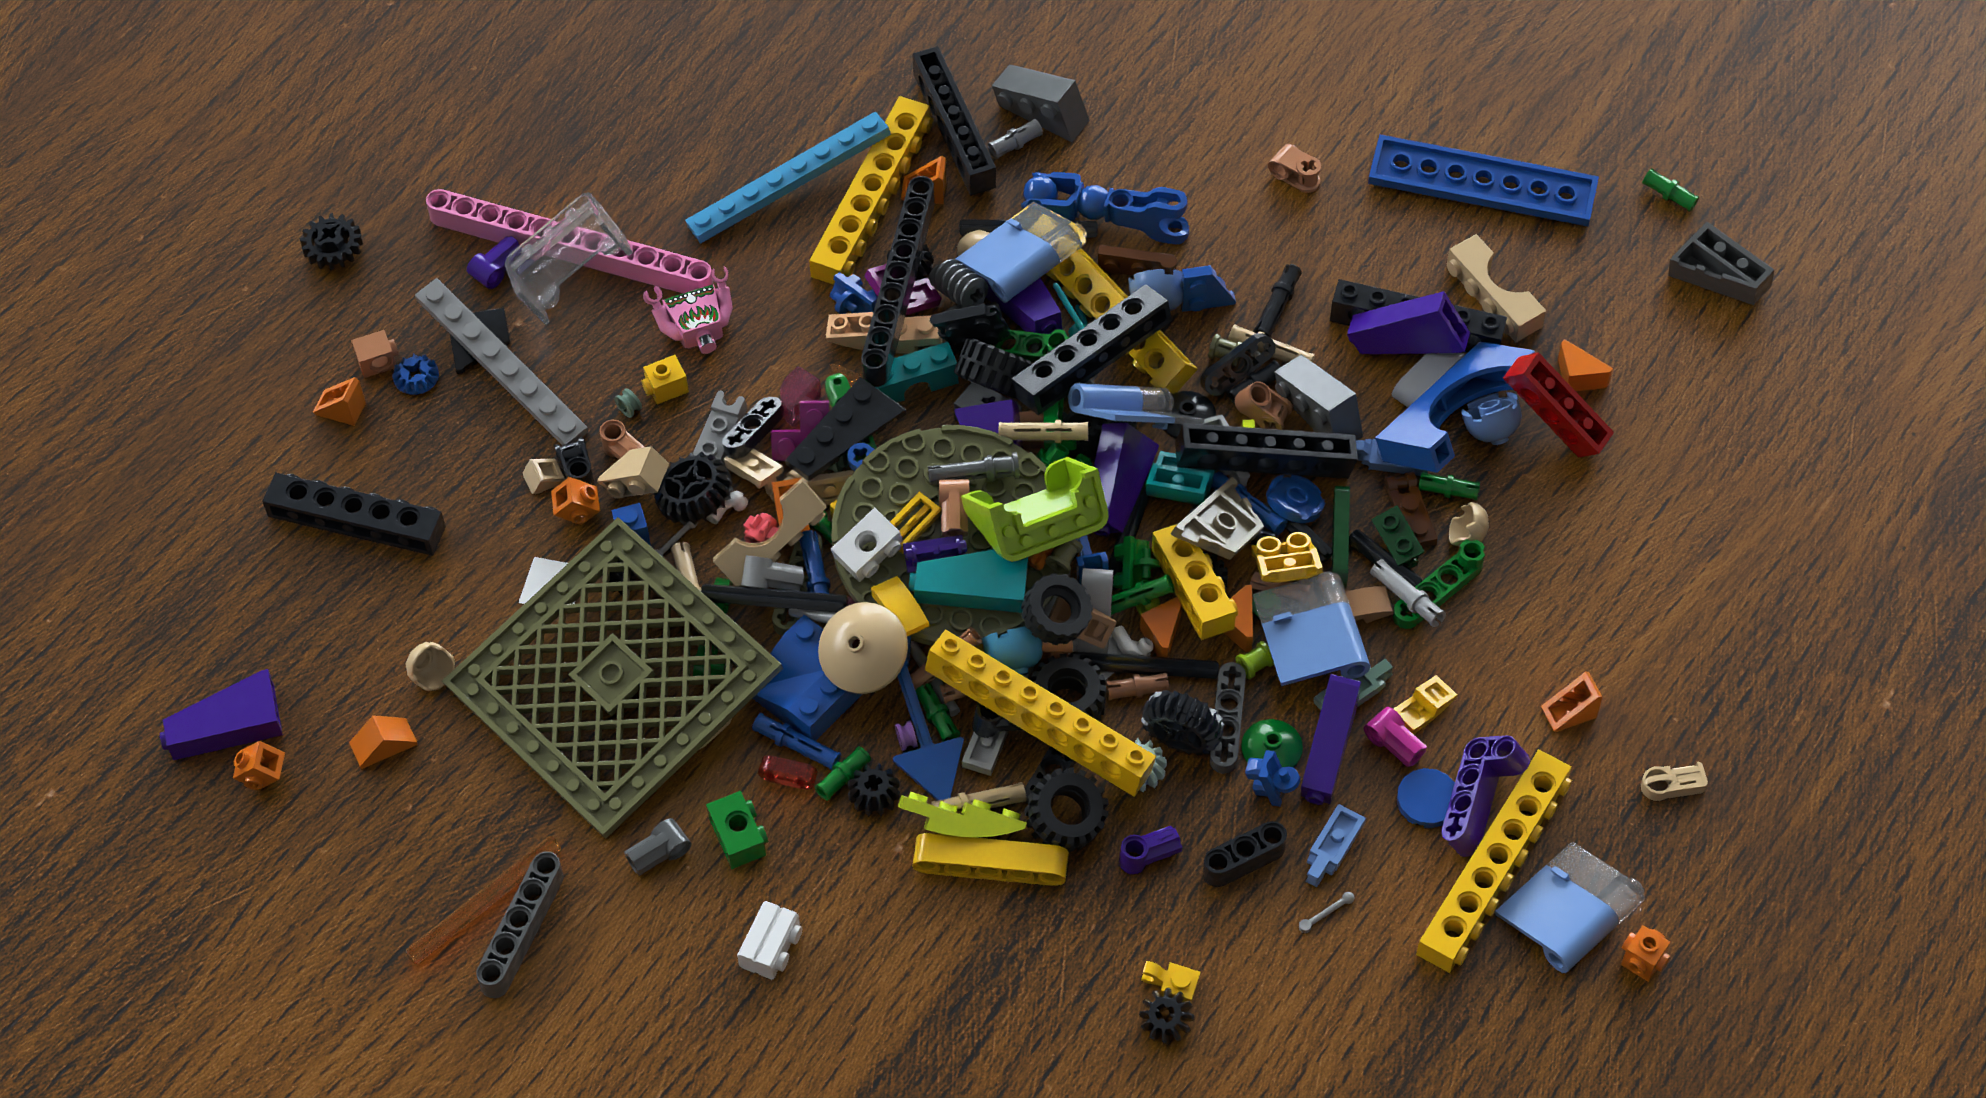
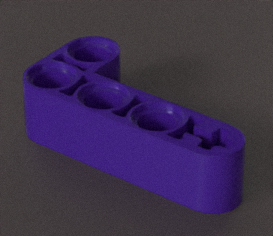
M1512 736L1474 738L1464 749L1442 827L1443 838L1462 857L1473 855L1483 839L1499 777L1520 775L1530 764L1529 755Z

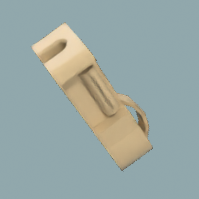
M1697 762L1696 766L1672 768V770L1670 766H1654L1645 771L1641 781V791L1648 799L1661 801L1667 798L1704 793L1708 781L1701 762ZM1666 781L1668 788L1663 791H1656L1651 789L1648 784Z

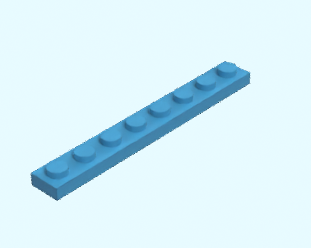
M875 111L685 220L686 224L701 244L891 135L889 127Z

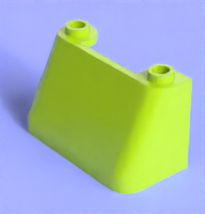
M1065 457L1054 461L1046 468L1044 480L1047 489L1004 505L1000 502L994 503L992 497L987 492L981 490L962 495L961 499L967 516L996 553L1005 560L1011 562L1019 561L1096 532L1106 525L1109 515L1098 469Z

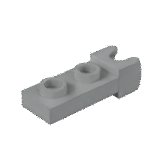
M720 390L717 392L711 405L712 410L693 454L695 456L700 452H703L705 455L713 454L714 457L723 462L726 455L722 439L745 416L747 403L744 397L739 396L736 402L729 406L724 399V392Z

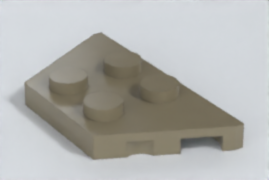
M1231 477L1179 522L1170 534L1231 560L1261 532L1264 525L1258 515L1253 512L1252 505L1247 497L1241 499L1235 489L1238 483L1236 479Z

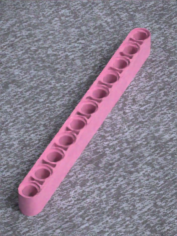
M442 189L433 190L426 197L430 220L433 224L498 243L506 236H512L524 250L683 294L713 285L711 266L702 260Z

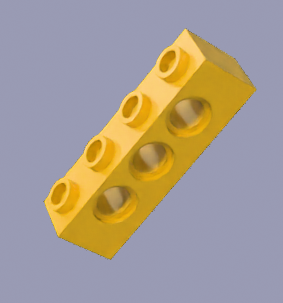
M1176 525L1154 531L1152 535V552L1156 559L1160 561V567L1164 574L1171 577L1175 587V594L1199 638L1204 640L1233 630L1235 618L1238 616V608L1232 598H1228L1222 578L1215 575L1210 556L1207 553L1204 554L1200 547L1172 536L1170 533Z

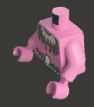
M724 266L726 275L723 279L716 278L714 268L712 270L711 277L717 283L718 288L715 289L713 284L664 299L662 300L663 305L660 303L662 291L659 287H654V291L657 294V299L655 300L651 299L648 292L645 291L643 294L644 301L653 306L654 309L651 311L660 331L671 339L680 341L684 348L699 346L703 354L713 352L717 347L715 340L723 337L722 328L728 325L733 309L730 288L726 286L725 282L728 279L727 268Z

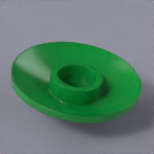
M1266 719L1254 723L1246 730L1242 738L1241 750L1247 763L1249 758L1263 759L1265 751L1270 750L1275 751L1282 767L1289 766L1294 768L1301 759L1303 743L1297 730L1290 724L1281 720ZM1268 740H1276L1278 743L1270 744Z

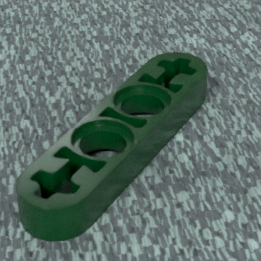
M1334 486L1331 588L1347 589L1349 486Z

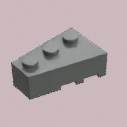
M1009 64L992 85L1000 107L1028 121L1036 119L1042 128L1070 142L1075 140L1089 122L1075 80Z
M1706 222L1672 256L1669 263L1668 276L1754 305L1772 287L1774 269L1712 224Z
M1302 354L1274 371L1277 393L1292 403L1293 409L1315 432L1355 435L1356 440L1363 437L1357 396L1351 389Z

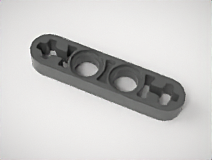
M1234 662L1224 664L1218 673L1215 702L1216 714L1222 717V722L1225 725L1231 726L1235 730V733L1230 737L1222 736L1219 745L1216 746L1214 751H1210V766L1221 774L1233 771L1236 768L1246 672L1240 664ZM1229 674H1235L1234 689H1228ZM1225 699H1233L1237 702L1238 706L1233 710H1227L1221 706V702ZM1222 746L1228 747L1226 762H1220Z

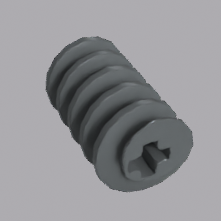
M948 259L938 264L929 274L931 286L961 308L983 304L988 293L987 282L956 259Z

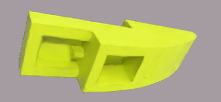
M911 791L909 797L901 795L898 807L926 816L925 830L944 835L975 838L993 837L1025 829L1027 822L1020 820V813L1003 808L1002 814L990 810L992 804L974 799L972 804L965 802L961 814L956 813L957 806L940 801L939 806H934L927 803V796Z

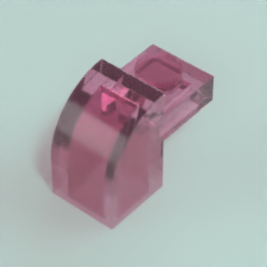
M799 366L784 379L780 388L784 418L792 427L800 419V401H817L822 396L820 379Z

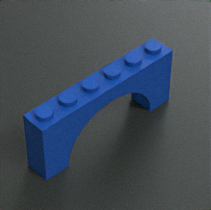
M1479 342L1375 437L1383 462L1438 473L1455 457L1448 432L1439 429L1441 424L1459 407L1476 398L1494 392L1514 390L1503 377L1518 357L1533 354L1535 351Z

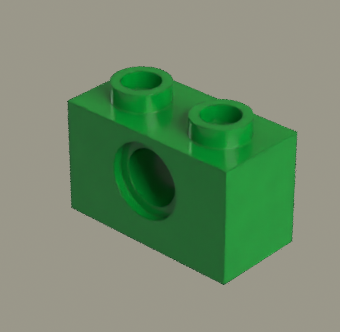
M741 791L706 804L708 819L731 869L766 856L764 844L769 842L767 834L762 825H756L753 819L757 817L754 805L751 800L745 801ZM737 826L745 827L742 831H733Z

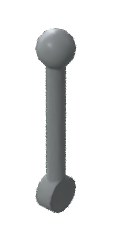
M689 521L660 550L657 549L655 551L663 557V554L690 528H695L698 522L694 525Z
M1345 892L1342 899L1309 920H1301L1299 922V930L1302 933H1308L1313 924L1342 905L1351 904L1355 899L1354 894Z

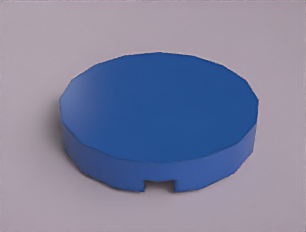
M1279 475L1271 481L1266 493L1267 502L1278 515L1297 523L1313 522L1320 517L1325 505V499L1322 500L1320 496L1322 492L1310 480L1298 475H1291L1290 478L1284 477L1285 475Z
M1423 768L1412 771L1403 778L1398 787L1397 805L1400 813L1408 822L1414 825L1416 823L1424 825V828L1443 826L1455 782L1447 774L1437 769Z

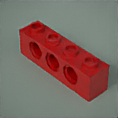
M1539 352L1518 357L1503 377L1578 458L1600 454L1614 434V431Z

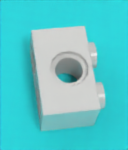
M874 508L831 548L835 559L860 582L865 577L869 578L874 575L879 568V564L887 556L889 558L894 556L901 548L900 543L903 539L900 531ZM868 542L877 544L872 551L865 552L862 550L863 546Z

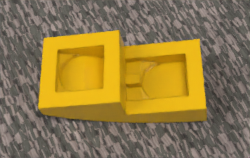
M898 576L871 587L872 597L879 605L887 608L898 617L904 626L907 637L929 627V621Z
M1435 675L1417 687L1413 696L1395 707L1394 710L1403 719L1405 727L1414 735L1441 714L1457 698V694Z

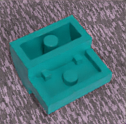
M1160 451L1156 463L1152 465L1146 482V494L1150 497L1200 505L1210 496L1213 477L1217 470L1177 467L1175 453Z

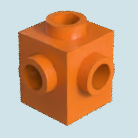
M568 477L551 490L554 516L583 525L600 512L597 486Z
M258 741L240 750L234 759L235 770L233 779L244 783L245 787L253 790H260L278 781L285 752L262 741Z
M1642 925L1637 934L1631 932L1625 940L1622 949L1626 952L1621 965L1649 982L1656 970L1662 972L1671 957L1667 954L1670 941L1661 932Z

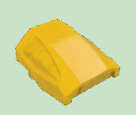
M1292 533L1287 537L1286 542L1282 543L1275 537L1266 536L1259 539L1257 545H1251L1252 556L1256 559L1261 579L1264 582L1279 583L1308 579L1322 573V564L1317 549L1314 547L1311 538L1305 533Z

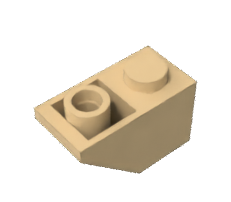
M652 446L632 449L599 476L597 482L615 499L655 493L659 490L669 463Z

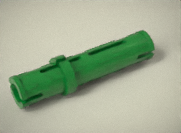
M1166 574L1147 583L1141 581L1136 583L1134 588L1112 595L1111 615L1139 604L1148 605L1155 598L1175 592L1171 577Z

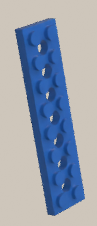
M1379 134L1368 184L1589 227L1599 176ZM1397 161H1403L1407 163L1408 166L1398 167L1394 163ZM1429 166L1434 168L1435 171L1427 173L1421 168ZM1459 172L1463 176L1460 178L1451 177L1449 173ZM1486 177L1490 182L1480 183L1476 179ZM1507 182L1515 183L1518 187L1510 189L1507 188L1504 184ZM1541 188L1545 193L1536 194L1531 189ZM1568 193L1572 195L1573 198L1563 199L1559 196V194Z

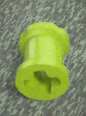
M1264 641L1257 643L1256 648L1245 655L1239 654L1235 657L1236 663L1244 668L1247 679L1254 678L1255 673L1264 667H1272L1274 665L1269 647Z

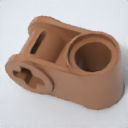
M1285 144L1268 162V170L1275 178L1283 180L1301 192L1312 193L1319 189L1320 177L1318 174L1321 171L1320 160L1299 150L1294 145Z
M1256 381L1238 392L1235 397L1237 410L1250 419H1254L1263 429L1283 430V423L1287 415H1290L1293 411V405L1288 399L1277 394L1263 382Z

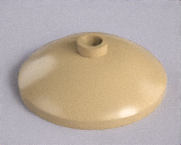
M855 603L838 611L825 625L818 647L820 665L827 678L844 691L855 694L872 693L890 684L900 673L907 657L908 640L904 626L893 612L875 603ZM859 639V646L853 648L852 643L854 640Z

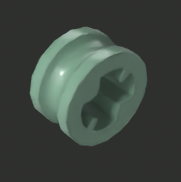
M627 388L622 391V396L617 395L614 398L619 410L629 418L634 416L635 410L640 411L642 409V404L638 397Z

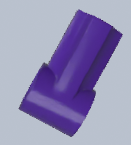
M506 236L488 253L476 254L468 263L467 273L486 288L494 289L501 283L505 271L525 255L524 249L514 237Z
M1171 825L1143 836H1127L1121 844L1118 860L1120 868L1128 874H1138L1148 864L1181 853L1180 836ZM1135 852L1140 856L1133 857L1130 856L1128 853Z

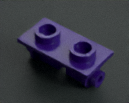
M962 535L902 544L907 573L916 572L917 562L964 555L967 552V544L963 540Z

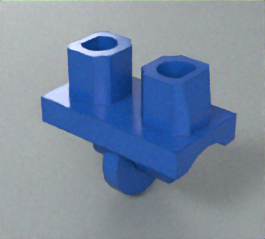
M839 272L834 275V287L829 297L836 301L835 311L837 313L845 314L848 311L851 313L874 312L878 296L873 289L870 291L863 289L861 278L855 274L846 277Z
M1266 750L1263 759L1249 758L1245 774L1248 779L1254 780L1253 791L1255 795L1268 796L1272 806L1281 807L1280 792H1292L1300 784L1298 771L1293 767H1282L1275 751Z

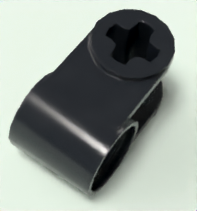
M583 437L578 438L577 442L567 445H554L560 468L563 470L566 479L572 477L595 485Z

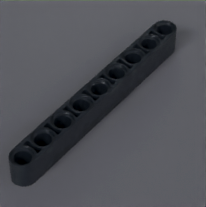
M925 176L915 177L908 184L861 356L863 379L874 387L884 385L889 379L935 206L934 184L930 178Z

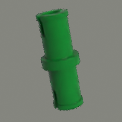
M1652 168L1647 172L1642 181L1643 185L1663 195L1662 198L1668 201L1670 199L1689 212L1693 210L1699 200L1698 195L1681 187L1677 180L1673 179L1671 181Z
M1422 472L1419 490L1445 494V498L1457 496L1477 501L1481 482L1456 479L1455 475L1448 474V477Z
M926 683V690L923 685L918 687L915 691L919 702L926 712L925 718L929 723H933L942 741L949 740L948 738L950 740L958 738L961 733L948 714L949 708L946 704L941 703L933 686L930 683Z
M858 746L846 759L834 764L832 771L820 783L814 786L818 795L828 801L843 785H848L849 780L854 779L855 769L860 771L866 763L868 764L871 761L869 753L864 748Z

